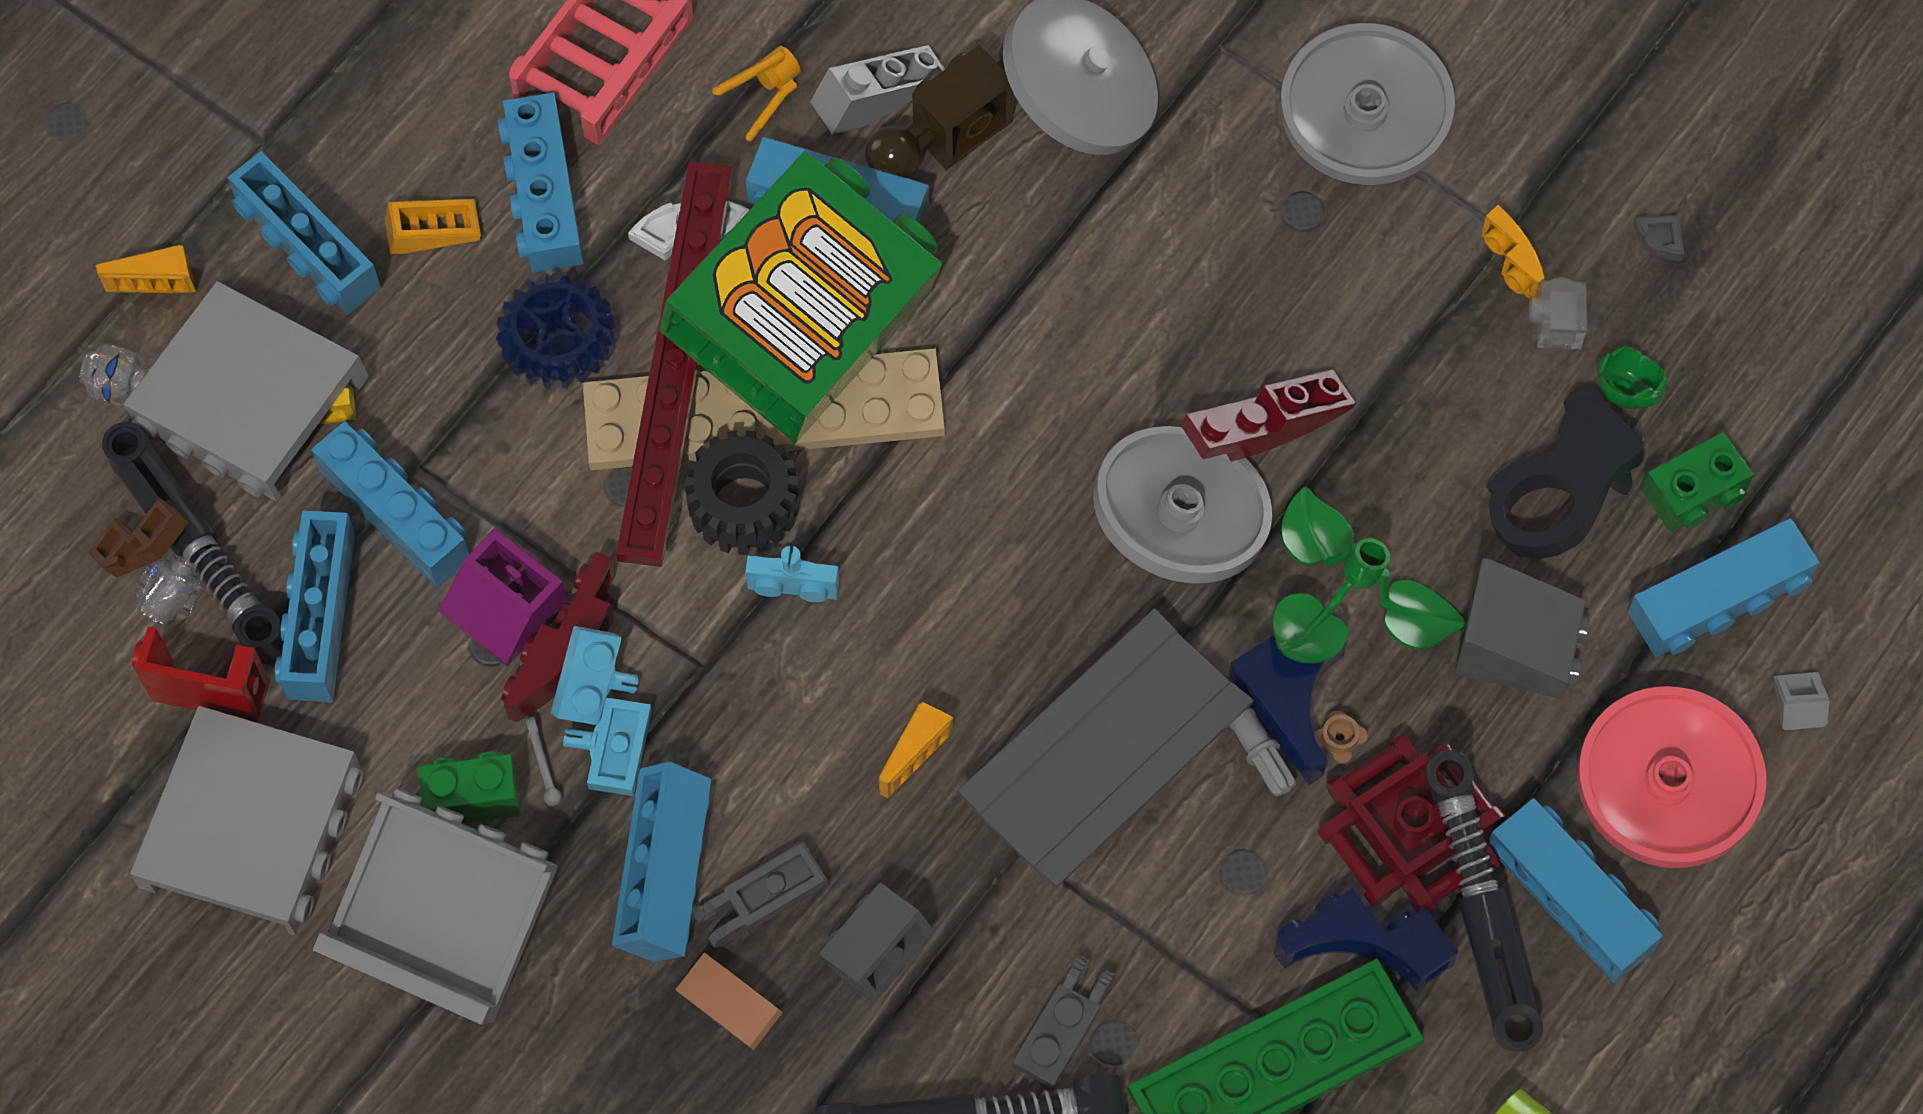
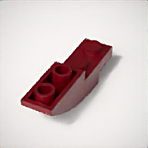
M1329 370L1266 385L1256 398L1189 413L1185 416L1181 427L1202 459L1226 454L1230 461L1233 462L1271 450L1308 434L1348 412L1356 403L1335 371Z
M595 551L590 564H583L577 574L574 588L577 591L571 604L564 603L556 620L557 629L541 624L536 636H529L526 640L520 656V661L523 662L516 677L511 675L508 678L501 696L509 720L519 722L555 697L574 626L605 632L609 631L614 617L611 604L604 601L616 576L612 557Z

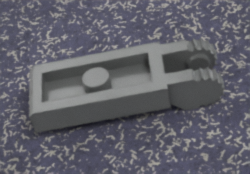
M802 842L723 888V893L704 903L696 909L693 915L699 924H704L720 916L732 906L737 917L715 929L708 938L713 947L718 948L736 939L745 930L747 932L751 931L827 886L828 881L806 845Z
M1082 954L1079 955L1070 969L1064 983H1059L1012 1062V1067L1051 1089L1056 1087L1100 1012V1004L1116 977V973L1106 968L1096 980L1089 999L1075 992L1074 990L1080 980L1084 978L1089 969L1090 959Z

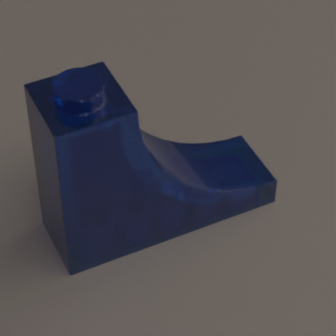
M1273 635L1231 662L1229 680L1254 700L1250 708L1254 709L1256 716L1274 740L1278 741L1280 748L1307 784L1310 785L1324 776L1327 759L1322 753L1312 730L1310 699L1326 671L1344 657L1347 641L1342 650L1327 661L1301 663L1285 656L1278 649L1275 636Z

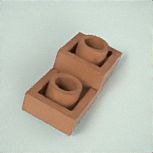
M703 953L675 989L752 1050L757 1047L783 1013L706 953Z

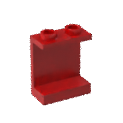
M147 627L143 641H138L134 647L132 667L135 669L153 702L197 710L198 706L258 723L270 680L255 648L237 645L227 678H221L172 668L174 660L157 628Z

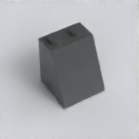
M1483 558L1472 592L1454 674L1562 699L1567 684L1576 686L1580 671L1581 659L1574 658L1576 643L1584 645L1589 628L1590 618L1582 616L1585 600L1498 562Z

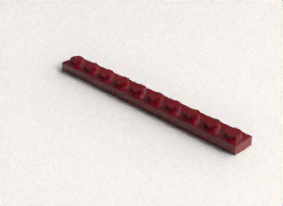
M697 162L688 163L616 551L617 562L657 567L663 566L699 364L659 331L666 300L721 242L733 177L731 166Z

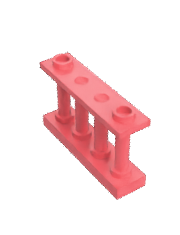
M567 0L525 56L521 55L513 62L509 71L513 97L515 99L523 98L532 86L546 94L554 92L555 98L558 101L580 112L584 138L599 145L693 20L691 0H662L661 2L658 0H622L652 17V22L644 33L640 31L637 34L591 9L597 0ZM581 22L628 48V54L620 64L616 63L612 66L568 41V38ZM558 54L604 80V86L596 96L592 95L588 98L543 71L555 55Z

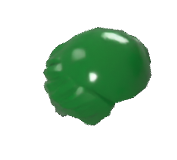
M1623 346L1611 354L1607 353L1600 360L1597 367L1602 393L1612 404L1620 408L1637 409L1640 407H1651L1662 400L1667 385V372L1662 370L1658 362L1650 361V357L1642 355L1639 350L1633 351V348Z

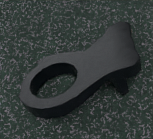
M1577 387L1566 397L1564 401L1566 418L1560 431L1556 448L1553 451L1511 463L1498 472L1486 486L1492 494L1489 511L1495 533L1503 544L1518 556L1543 559L1558 556L1576 547L1584 540L1592 528L1609 488L1611 487L1620 494L1628 495L1633 487L1631 470L1637 468L1644 461L1646 453L1644 438L1632 430L1606 404L1598 389L1594 387ZM1542 488L1561 489L1571 494L1575 499L1572 513L1563 523L1550 530L1541 532L1522 531L1513 526L1508 519L1511 509L1516 502L1533 490Z

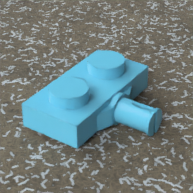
M791 546L785 547L781 552V558L748 555L745 571L747 587L750 590H754L757 594L766 597H777L781 593L799 595L800 598L809 602H823L826 599L837 600L840 584L838 566L816 564L801 560L800 551L794 546L792 553Z
M579 626L573 627L550 714L558 719L597 725L600 721L605 698L610 689L635 693L637 687L632 684L638 685V676L636 674L615 671V661L622 637L615 633Z
M606 697L601 719L593 732L566 728L563 747L590 750L592 762L587 780L588 789L634 796L652 714L650 704Z

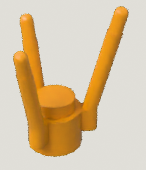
M779 46L755 65L714 87L712 93L714 95H722L755 76L768 90L773 88L779 89L746 134V140L752 141L785 97L797 88L793 79L800 74L801 69L794 55L787 48Z

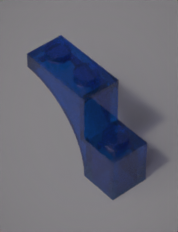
M1353 889L1341 897L1338 893L1331 894L1316 906L1315 911L1317 913L1304 922L1297 918L1284 926L1277 934L1279 939L1276 941L1274 956L1284 969L1305 958L1327 953H1348L1368 957L1373 960L1378 959L1380 963L1400 974L1415 991H1418L1453 967L1459 953L1425 908L1414 915H1411L1409 911L1402 913L1388 924L1386 929L1389 932L1386 933Z

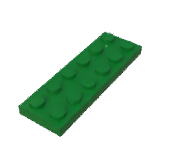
M1375 959L1128 1085L1127 1091L1140 1114H1289L1423 1045L1424 1038L1379 960Z

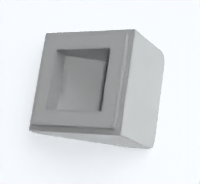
M1819 672L1773 676L1779 719L1783 730L1818 728L1827 725L1830 700Z

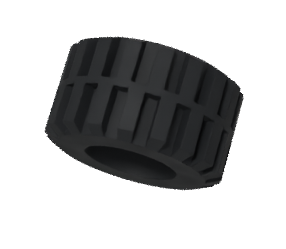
M737 430L727 432L728 439L721 441L718 435L711 438L708 450L701 446L695 452L696 462L690 461L687 466L688 478H685L684 487L689 516L692 517L693 527L697 533L703 532L704 541L711 546L718 541L720 551L729 553L731 547L738 548L739 555H748V548L756 547L759 553L767 550L768 541L771 540L775 545L782 541V529L790 532L795 524L794 516H798L800 508L796 467L793 459L788 460V452L782 445L775 448L773 438L765 435L762 440H759L755 431L746 430L745 437H737ZM742 478L756 480L768 489L761 500L746 507L730 506L717 497L720 490L726 484Z

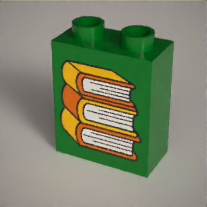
M806 150L803 151L666 300L659 331L794 444L799 441L930 294L942 266V263L933 256L938 251L937 243L925 227L913 218L902 214L898 215L893 221H890L865 200L869 196L870 190L865 180L856 170L836 158H831L823 165Z

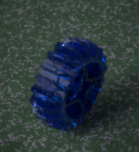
M546 273L543 279L544 284L537 286L534 281L529 279L527 282L528 291L526 293L514 288L512 293L514 302L503 303L502 310L505 316L498 317L497 327L500 332L496 338L498 346L503 349L501 354L504 362L507 364L512 363V371L517 377L525 374L526 380L531 386L542 378L543 385L548 391L554 381L560 380L561 386L567 390L570 384L569 379L576 377L577 381L583 384L586 381V370L598 374L601 369L598 360L609 361L611 353L608 347L615 346L616 342L615 332H613L616 322L615 317L609 314L611 312L610 303L606 299H601L600 291L596 286L587 289L586 281L582 277L571 285L569 276L565 273L560 277L559 282H553L551 276ZM577 312L583 314L592 324L589 334L582 332L580 326L576 325L575 315ZM524 329L532 331L533 337L537 338L538 347L535 352L528 348L521 340Z

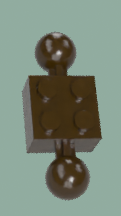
M1003 43L1000 47L998 62L979 44L970 52H962L955 56L948 67L937 76H930L922 80L912 93L913 124L906 129L898 126H888L876 131L868 140L865 148L867 166L885 173L908 178L916 171L921 157L920 150L925 147L947 171L1013 122V91L1005 72Z

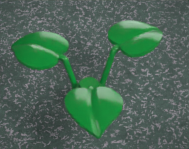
M1306 486L1292 499L1284 513L1280 530L1285 550L1298 563L1307 566L1317 564L1322 560L1326 566L1331 567L1346 560L1343 567L1346 581L1325 608L1317 598L1303 593L1291 594L1279 602L1272 616V628L1277 647L1285 656L1301 663H1320L1336 656L1347 641L1348 628L1342 620L1332 615V613L1352 587L1357 589L1369 588L1377 581L1379 582V603L1382 607L1388 609L1383 618L1385 629L1401 645L1416 650L1431 648L1464 627L1466 621L1458 611L1437 593L1420 583L1410 580L1395 581L1387 591V579L1390 576V571L1385 568L1390 561V553L1381 541L1374 538H1365L1357 544H1353L1354 534L1346 519L1334 508L1318 499Z

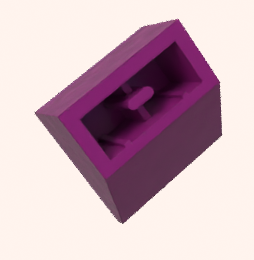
M494 528L463 561L439 608V612L508 667L522 652L528 637H535L541 624L547 625L568 600L562 580Z

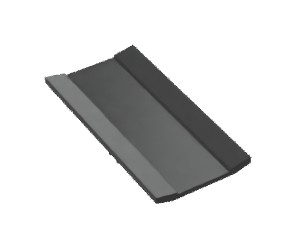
M1154 608L958 790V794L1037 873L1057 889L1249 708L1254 700L1225 678L1182 638L1174 627Z

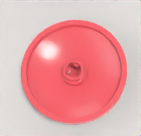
M1666 686L1633 692L1617 700L1603 711L1591 726L1584 740L1578 760L1577 782L1580 799L1587 816L1597 831L1612 846L1625 855L1649 865L1665 868H1688L1706 864L1722 857L1736 847L1748 834L1764 802L1766 768L1756 738L1746 723L1733 710L1707 694L1682 687Z

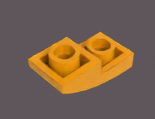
M1497 205L1486 215L1481 236L1494 253L1505 256L1501 275L1510 289L1517 294H1524L1534 302L1540 295L1545 278L1541 264L1523 231Z

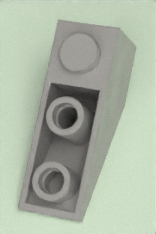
M929 45L832 67L826 72L810 103L832 134L864 127L911 102L912 93L917 85L927 77L937 76L945 68Z

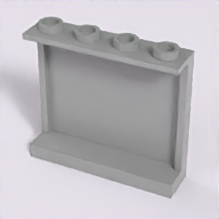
M216 281L123 405L133 420L131 423L137 424L142 428L148 439L152 440L157 436L166 441V445L177 455L185 459L192 455L201 460L202 465L215 476L224 478L227 474L238 480V485L250 495L259 498L263 494L277 502L281 496L274 483L347 384L360 390L369 376L359 355Z
M198 706L130 872L131 877L139 889L157 893L160 887L283 924L289 934L296 935L300 923H306L312 913L314 897L311 894L317 879L322 881L329 869L331 855L328 853L333 837L339 838L344 830L347 820V812L344 809L349 796H355L362 783L363 770L360 769L361 766L355 752Z
M395 788L393 794L377 793L375 800L382 802L330 930L329 932L319 933L313 951L481 1025L494 1023L559 865L547 861L548 852L536 846L522 842L519 849L503 842L506 834L492 827L480 824L478 830L461 824L464 816L441 806H437L435 812L419 805L422 798L411 792Z

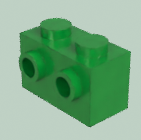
M1722 432L1649 471L1641 490L1670 533L1683 526L1686 529H1692L1700 525L1709 517V512L1720 506H1723L1724 509H1729L1740 503L1747 496L1746 491L1754 474L1726 434Z
M490 751L478 754L475 759L457 761L454 758H438L432 760L429 765L418 767L420 795L422 798L421 806L435 812L437 806H441L464 816L461 824L521 816L517 772L511 754L503 755L501 752Z

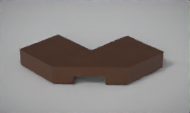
M159 498L134 531L115 517L89 550V554L105 571L117 578L162 559L189 522L172 505Z

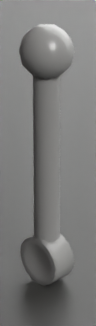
M534 716L526 718V724L546 789L543 799L548 805L555 806L559 804L562 796L560 791L554 787Z

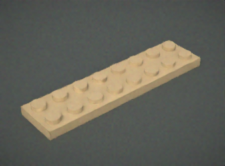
M936 348L875 354L796 444L708 371H697L681 462L696 460L695 452L701 446L708 450L711 438L718 435L722 441L728 439L727 432L736 430L737 437H745L746 430L755 431L759 440H762L767 435L774 439L775 448L782 445L787 451L945 436ZM649 376L583 383L590 470L631 467L633 465Z

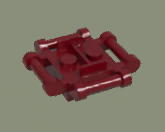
M1400 734L1389 742L1390 747L1344 777L1337 775L1326 782V788L1330 796L1344 811L1322 825L1317 833L1325 844H1332L1366 891L1364 897L1371 907L1381 904L1394 892L1402 888L1413 908L1423 917L1435 909L1436 902L1461 887L1459 883L1462 881V876L1456 873L1459 866L1425 888L1418 880V878H1421L1455 855L1454 849L1449 848V845L1452 843L1451 837L1445 835L1449 830L1448 825L1442 822L1445 817L1440 816L1438 803H1434L1432 794L1424 783V772L1427 764L1436 754L1446 750L1457 752L1458 750L1452 743H1449L1429 756L1426 753L1420 755L1411 741L1404 734ZM1399 762L1405 765L1357 797L1354 792ZM1443 763L1437 767L1436 778L1442 786L1452 788L1441 774V770L1445 771L1455 786L1460 784L1461 772L1457 766L1451 763ZM1473 779L1475 793L1472 794L1474 795L1472 798H1474L1475 806H1477L1474 811L1478 818H1480L1476 823L1478 830L1483 831L1481 834L1483 835L1501 825L1507 819V815L1499 805L1493 806ZM1355 825L1391 874L1380 880L1346 834V831ZM1480 835L1481 842L1487 843L1484 840V838ZM1486 844L1483 849L1485 855L1490 856L1487 860L1488 867H1492L1495 870L1500 866L1499 860L1490 846Z

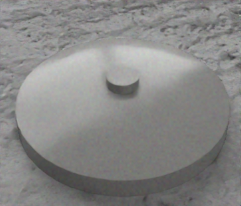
M1034 0L1010 23L1003 42V62L1008 82L1024 111L1049 136L1067 147L1080 152L1094 155H1109L1129 148L1148 131L1154 121L1158 107L1156 78L1143 48L1133 34L1116 17L1087 0Z
M1373 23L1339 26L1309 41L1290 63L1283 80L1280 98V113L1284 130L1289 141L1301 157L1311 166L1332 178L1361 185H1379L1399 181L1415 174L1428 165L1440 152L1447 140L1455 109L1453 85L1439 57L1426 44L1413 35L1394 27Z
M1153 427L1126 436L1107 453L1094 483V509L1099 524L1107 538L1131 562L1152 574L1169 580L1184 583H1210L1230 578L1247 568L1255 560L1271 529V499L1263 479L1246 458L1231 462L1226 454L1202 459L1182 427Z

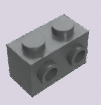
M879 883L870 894L861 899L856 911L845 924L831 934L826 942V946L819 955L838 977L874 1002L934 930L918 909Z

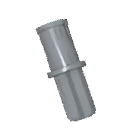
M1246 709L1229 726L1234 730L1248 754L1246 756L1247 763L1256 767L1271 794L1276 797L1282 794L1285 795L1296 785V780L1278 752L1280 744L1278 741L1270 739L1258 720L1254 709Z

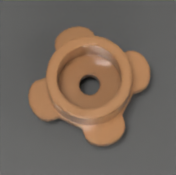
M1333 711L1329 714L1323 728L1313 733L1312 741L1315 747L1324 748L1331 753L1336 763L1346 764L1351 760L1354 749L1358 745L1366 743L1368 734L1364 727L1358 726L1357 722L1343 711ZM1342 734L1344 736V740H1337L1336 735Z

